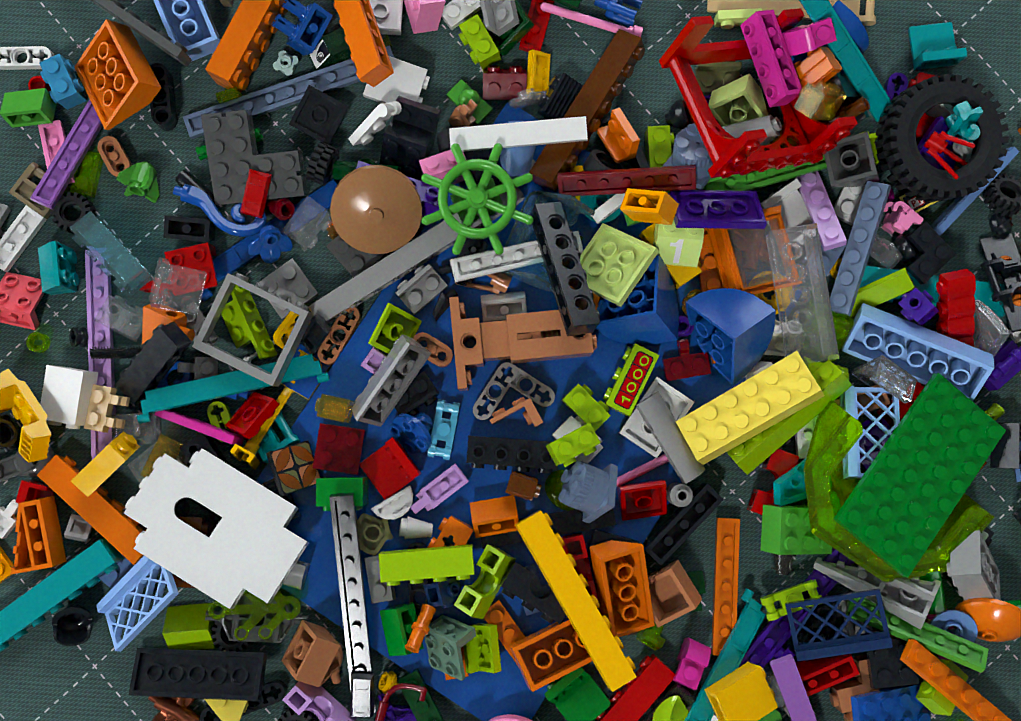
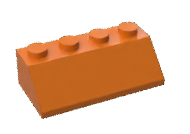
M613 540L591 546L590 553L597 597L600 604L599 610L601 616L606 615L612 625V628H610L614 637L616 635L623 637L655 626L644 546L641 543Z

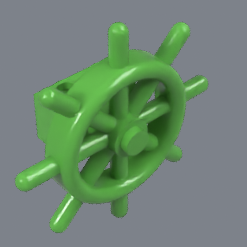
M454 143L451 146V150L457 165L448 171L443 180L427 173L421 177L424 183L439 188V210L424 216L422 223L429 225L444 219L446 224L458 234L452 248V253L455 255L461 253L466 238H489L495 253L500 255L504 249L497 234L509 224L512 218L528 225L533 223L532 216L515 210L517 203L515 188L531 182L533 176L531 173H526L511 179L509 174L497 165L503 149L500 143L494 145L488 160H466L460 145ZM471 171H484L478 184L475 183ZM462 175L467 189L456 186L453 182ZM492 175L497 177L502 184L495 186L493 178H491ZM448 192L452 194L450 197L453 204L448 206ZM505 192L507 194V206L503 205L500 194ZM457 213L461 223L453 217V214ZM496 213L503 214L497 222L492 223L491 215ZM480 216L484 228H471L472 223L478 221Z

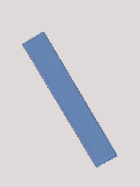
M1015 147L1007 148L1006 156L998 158L1004 162L1000 168L993 169L997 172L995 177L1019 153ZM994 178L987 179L989 183L984 187H980L978 191L956 198L932 223L931 227L941 236Z

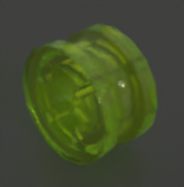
M33 332L27 337L26 345L29 350L41 353L49 348L50 339L46 334ZM39 337V340H42V345L37 346L34 344L35 339L38 340Z

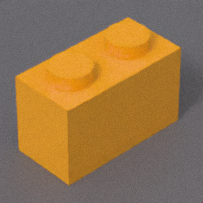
M627 188L620 210L633 221L672 225L679 204L667 192Z

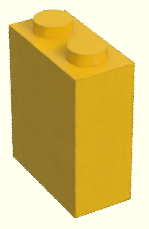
M123 431L89 462L71 482L89 497L140 448L136 439Z
M747 662L704 689L718 721H758L778 708L775 701V693L769 687L766 680L767 675L761 666Z

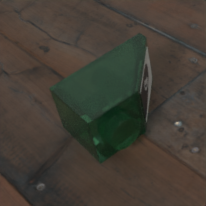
M341 27L323 36L313 53L308 54L316 71L351 58L349 45L345 41L344 29Z

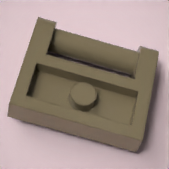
M32 162L9 193L42 217L48 219L51 215L50 212H53L54 209L52 210L40 205L30 198L38 186L31 181L32 178L36 176L42 179L45 174L40 165ZM68 185L65 191L63 192V194L67 195V192H70L71 188Z

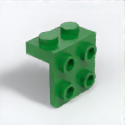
M584 667L570 672L560 681H553L547 687L548 691L544 693L548 701L555 704L567 721H594L611 705L608 697Z

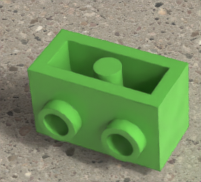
M46 88L8 92L4 94L0 115L12 128L53 123L57 103L52 100Z

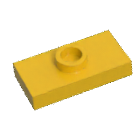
M537 50L528 51L526 95L542 98L544 94H548L551 54Z

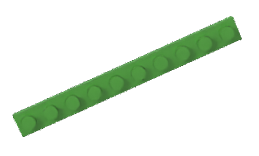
M823 155V159L815 164L808 162L797 167L793 165L786 166L779 170L771 168L764 172L753 171L746 175L734 174L728 178H711L702 190L751 191L826 169L825 156ZM623 212L627 226L641 223L633 221Z

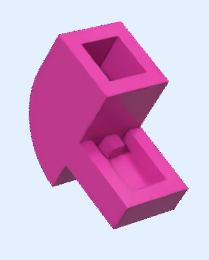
M830 17L782 32L790 56L815 50L817 47L837 41Z
M689 637L684 638L676 659L680 663L673 681L697 690L704 668L708 666L711 648Z

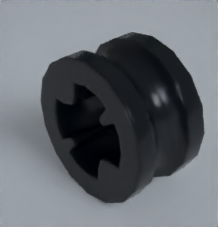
M77 327L71 328L69 341L72 347H77L78 345L86 347L88 332L85 327H81L79 330Z

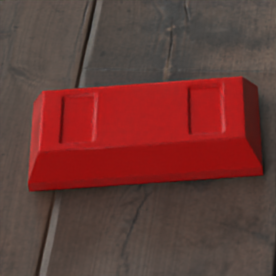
M249 169L240 213L263 218L272 178L271 174Z

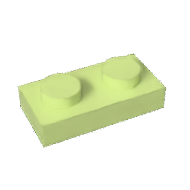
M762 8L718 10L714 18V27L731 29L734 26H740L756 11H762Z

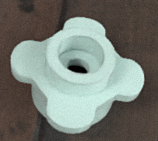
M284 50L280 51L277 61L273 63V68L276 71L280 70L286 76H290L293 74L299 60L297 56L288 55Z

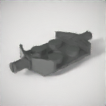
M243 594L234 609L224 607L220 611L206 610V615L211 616H205V621L211 620L222 623L229 641L281 643L291 626L300 624L302 620H308V615L292 614L284 595L275 596L271 603H266L255 595ZM259 612L264 615L262 624H252L251 616L254 613Z

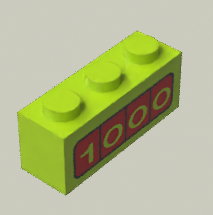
M636 343L632 348L627 347L622 357L625 362L622 368L617 367L612 378L616 381L612 388H607L602 398L606 400L605 404L609 408L629 417L660 355Z

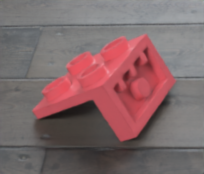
M11 272L5 273L0 281V323L31 330L38 328L40 323L35 309L44 295L41 279Z

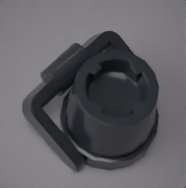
M1 415L0 449H4L5 452L16 450L19 448V434L10 416Z

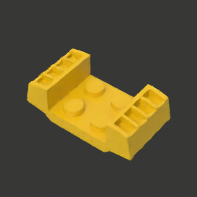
M6 369L0 373V413L12 409L15 419H20L23 427H21L18 452L28 463L47 459L50 437L52 435L47 425L48 416L26 382L18 380L9 369Z

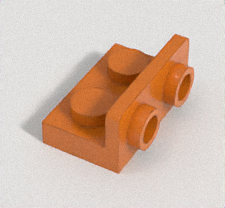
M620 108L613 109L608 125L598 128L597 134L615 163H620L636 158L640 139Z

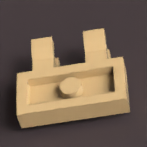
M93 384L84 429L108 433L109 427L124 429L126 420L111 416L114 405L128 407L130 398L116 395L117 388Z

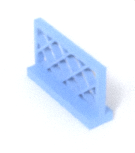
M852 385L840 395L843 479H861L864 473L860 471V463L865 458L872 463L873 459L869 454L876 447L881 450L883 446L880 443L887 436L890 437L891 432L900 423L898 388L854 387ZM857 393H865L872 400L863 407L857 401ZM882 393L892 394V404L888 408L877 399ZM873 402L884 410L877 419L866 410ZM862 413L873 422L866 430L858 424V417ZM886 413L894 421V425L890 430L879 422ZM875 424L885 433L878 442L868 433ZM864 435L874 444L867 453L859 446V440Z
M143 556L96 605L99 613H105L115 651L121 652L179 594L172 573L146 556ZM161 571L160 579L157 580V575ZM159 582L156 595L152 596L155 583ZM167 584L169 592L163 597L165 585ZM147 585L145 594H142L144 587ZM142 596L144 597L141 611H139L138 608ZM152 598L154 599L152 609L148 612ZM133 600L132 606H131V609H130V608H128V607H129V603ZM127 611H130L127 625H124ZM137 613H139L138 623L134 626ZM118 614H119L118 620H117V623H116V619H115V616H114V615H118ZM126 628L123 639L121 640L122 629Z

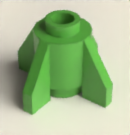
M148 162L136 163L119 172L116 180L124 185H128L124 192L125 196L128 197L133 194L138 196L145 195V198L151 202H157L159 190L156 177L157 172L153 165Z

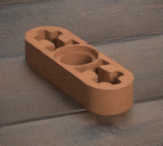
M350 307L345 310L347 313L354 311V316L356 317L355 320L350 319L347 324L348 327H351L350 330L339 325L340 322L346 323L347 317L345 314L335 320L330 333L318 350V358L322 363L333 365L361 321V314L356 307ZM344 330L346 334L345 339L340 342L335 341L333 337L335 331ZM329 341L340 346L338 350L335 347L333 348L331 353L334 357L332 359L324 360L326 357L323 355L324 351L329 352L332 347L328 344Z

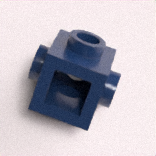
M456 576L447 577V581L430 582L423 585L428 605L433 607L442 606V609L454 606L462 591L459 580H456Z

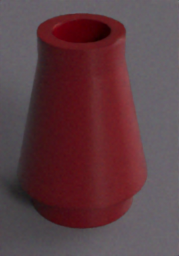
M289 199L266 200L265 209L278 219L287 220L294 215L295 207Z

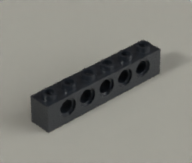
M561 202L535 204L530 214L533 217L532 226L567 336L593 333L600 323V314L594 306L593 292L588 287L586 271L582 269L580 263V253L575 247L574 235L567 223V213L563 210Z

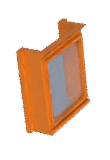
M781 205L763 209L767 222L765 229L706 228L723 288L738 289L757 295L790 286L793 288L802 284L781 216Z

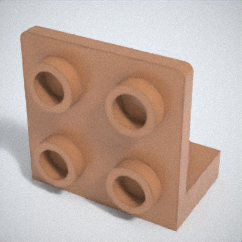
M524 397L512 402L513 407L505 411L504 407L492 413L493 418L490 419L491 424H495L524 408L526 411L522 414L528 425L533 423L534 427L543 423L530 398L525 400Z

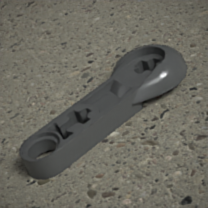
M49 445L48 458L39 460L38 463H28L18 450L13 456L0 460V483L18 476L38 477L37 474L54 457V451Z

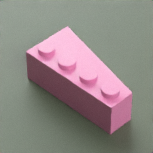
M404 0L413 34L438 30L445 0Z

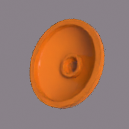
M973 598L962 601L955 607V610L963 611L973 618L977 625V638L990 642H1004L1021 637V609L1013 604L992 598Z

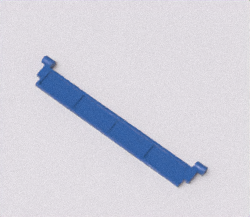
M332 179L325 186L320 187L295 204V212L291 218L280 220L276 217L265 226L272 225L282 235H291L331 207L332 195L337 186L336 182ZM259 233L247 236L213 259L218 283L226 278L227 273H234L260 255H249L248 252L249 244L259 237ZM208 288L204 289L199 296L203 301H206L213 296V293Z

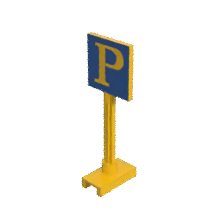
M299 344L293 358L310 353L305 346ZM317 353L313 356L314 361L319 360ZM320 361L322 373H326L331 365H326ZM317 376L282 383L285 388L276 400L280 405L276 408L275 414L265 421L259 433L252 437L251 440H248L244 447L234 444L230 451L238 461H241V459L245 462L247 461L250 467L256 470L260 464L255 456L260 448L259 444L293 392L309 400L320 384L318 383Z

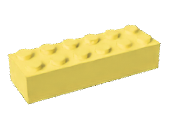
M798 351L675 422L696 460L704 465L825 395Z

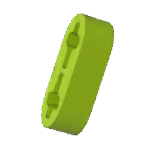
M216 401L208 406L207 414L211 425L223 429L222 424L224 423L225 426L232 417L228 405L224 402ZM216 406L224 410L221 412L222 420H220L218 415H214Z

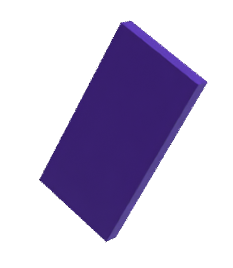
M678 190L668 192L679 204L674 217L676 228L765 229L767 225L757 191Z

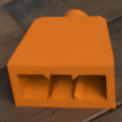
M159 301L143 306L142 344L151 339L154 335L152 333L153 330L160 324L167 325L175 322L191 341L194 339L195 332L193 329L187 328V316L184 313Z

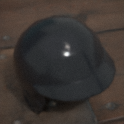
M79 605L68 606L57 612L52 618L54 640L58 644L65 646H76L86 642L90 638L93 628V616L91 613Z

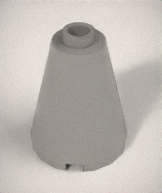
M772 115L722 126V128L734 138H739L745 131L764 129L767 138L760 144V146H764L780 136L782 125L777 117L774 118Z

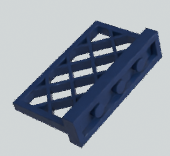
M879 588L785 603L797 662L893 647ZM876 595L877 604L872 611L861 605L866 596ZM848 599L855 604L848 615L837 608L842 600ZM825 603L832 608L825 619L814 612L818 604ZM802 607L808 611L802 622L792 616L791 608ZM858 607L869 613L863 624L851 618ZM878 609H879L880 617L875 614ZM834 611L846 617L839 628L828 622ZM811 614L822 621L815 632L804 625ZM872 617L881 621L883 631L872 632L866 628ZM849 620L860 627L855 635L849 636L842 631ZM794 622L799 625L796 630ZM825 624L836 630L831 639H825L819 635ZM801 628L813 634L809 642L798 643L797 634Z

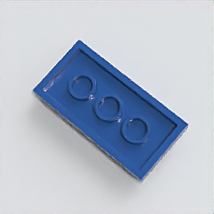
M919 681V684L896 686L851 696L853 721H931L930 710L915 698L922 681Z

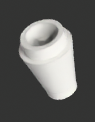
M409 516L401 518L399 536H404V539L431 537L433 524Z

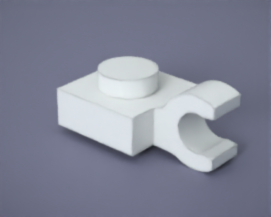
M15 499L9 503L7 508L0 507L1 539L6 538L16 526L17 517L15 515L18 512V503L15 502Z

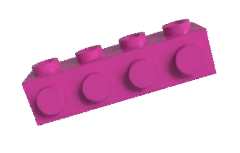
M774 10L756 11L740 26L769 107L787 105L804 92Z

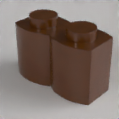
M512 470L505 493L532 501L533 497L538 498L542 485L538 484L539 479Z

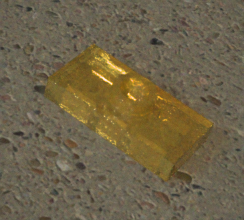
M160 434L140 475L149 477L154 470L152 468L154 462L158 457H163L164 454L176 459L183 444L164 434Z

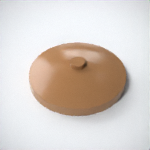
M369 165L351 171L338 183L332 195L330 213L336 232L348 245L365 253L384 254L400 249L415 236L422 219V203L415 185L404 174L387 166Z

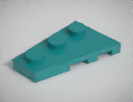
M822 446L773 482L775 505L783 506L831 491L830 448Z

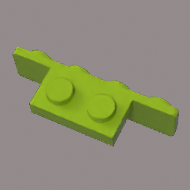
M235 284L231 292L233 300L225 305L221 315L236 349L243 348L252 342L259 359L276 356L277 352L274 344L270 339L250 291Z

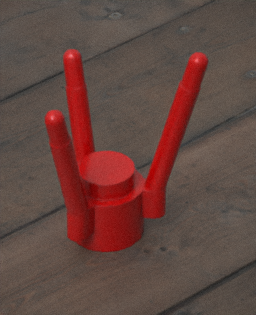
M943 130L940 134L934 131L923 146L928 149L927 153L933 156L954 179H958L959 176L939 154L943 152L963 166L967 162L946 148L948 142L945 140L970 148H975V144L951 136Z

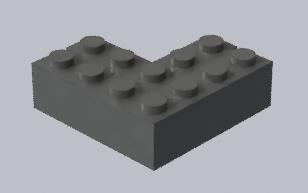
M251 110L201 114L215 205L241 203L243 201L249 169L272 175L267 200L308 194L305 174L297 176V171L305 170L302 150L258 155Z

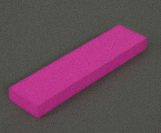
M171 409L155 412L154 414L232 445L242 446L245 439L243 436Z

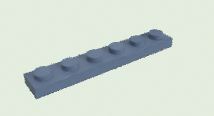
M871 181L866 183L826 308L828 311L851 315L891 190V186L888 184Z

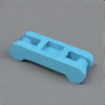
M438 399L431 434L432 443L428 449V457L440 456L444 460H450L460 403L454 402L450 404L445 403V400ZM443 411L450 412L451 419L442 418ZM438 440L446 441L445 448L437 447Z

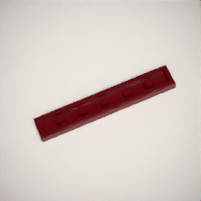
M696 165L564 172L557 175L559 197L626 193L627 188L652 191L696 190Z

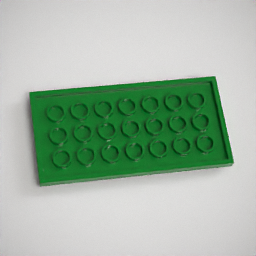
M934 373L833 519L902 577L908 578L1006 430L940 373Z

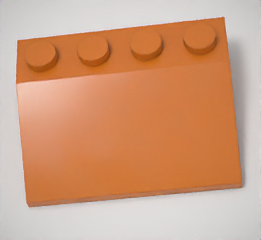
M108 19L104 21L74 66L105 130L112 129L149 105L161 89L131 29L124 24Z

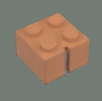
M679 560L666 565L659 572L657 570L648 575L653 617L657 627L696 609L702 600Z

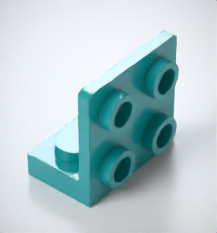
M952 22L911 26L908 29L914 70L955 66L967 57L966 48L957 49Z

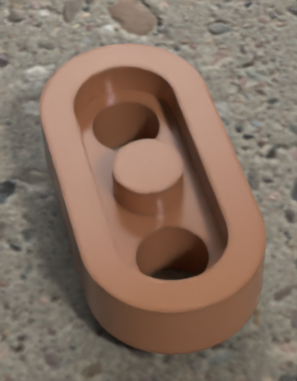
M106 136L98 142V152L112 175L118 176L119 172H121L119 171L121 165H124V169L132 166L123 146L116 138ZM114 146V150L109 152V148Z
M424 332L418 333L413 337L419 344L421 341L427 342L426 349L431 352L427 359L429 362L438 367H446L452 362L453 352L444 343ZM444 352L446 354V358L444 360H439V353Z

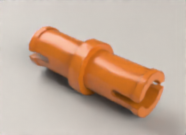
M428 604L422 605L417 621L413 622L411 626L413 630L405 645V649L408 651L419 653L423 639L430 631L429 625L436 612L433 606Z

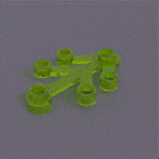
M245 590L244 595L253 604L236 605L234 609H229L215 600L208 607V613L214 620H221L226 615L253 614L242 626L235 629L234 636L239 641L246 640L249 632L266 614L277 613L267 625L261 626L258 630L259 637L262 640H268L275 628L284 619H294L298 616L301 609L297 598L293 596L284 597L279 591L273 598L277 603L267 604L247 590ZM287 604H291L294 609L292 612H286L284 607ZM218 606L223 609L222 613L215 615L214 609ZM264 628L270 631L267 637L261 635V630ZM240 629L246 631V635L243 638L237 636V632Z

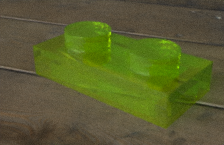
M90 151L86 153L74 174L75 183H72L70 192L95 198L103 163L99 153Z

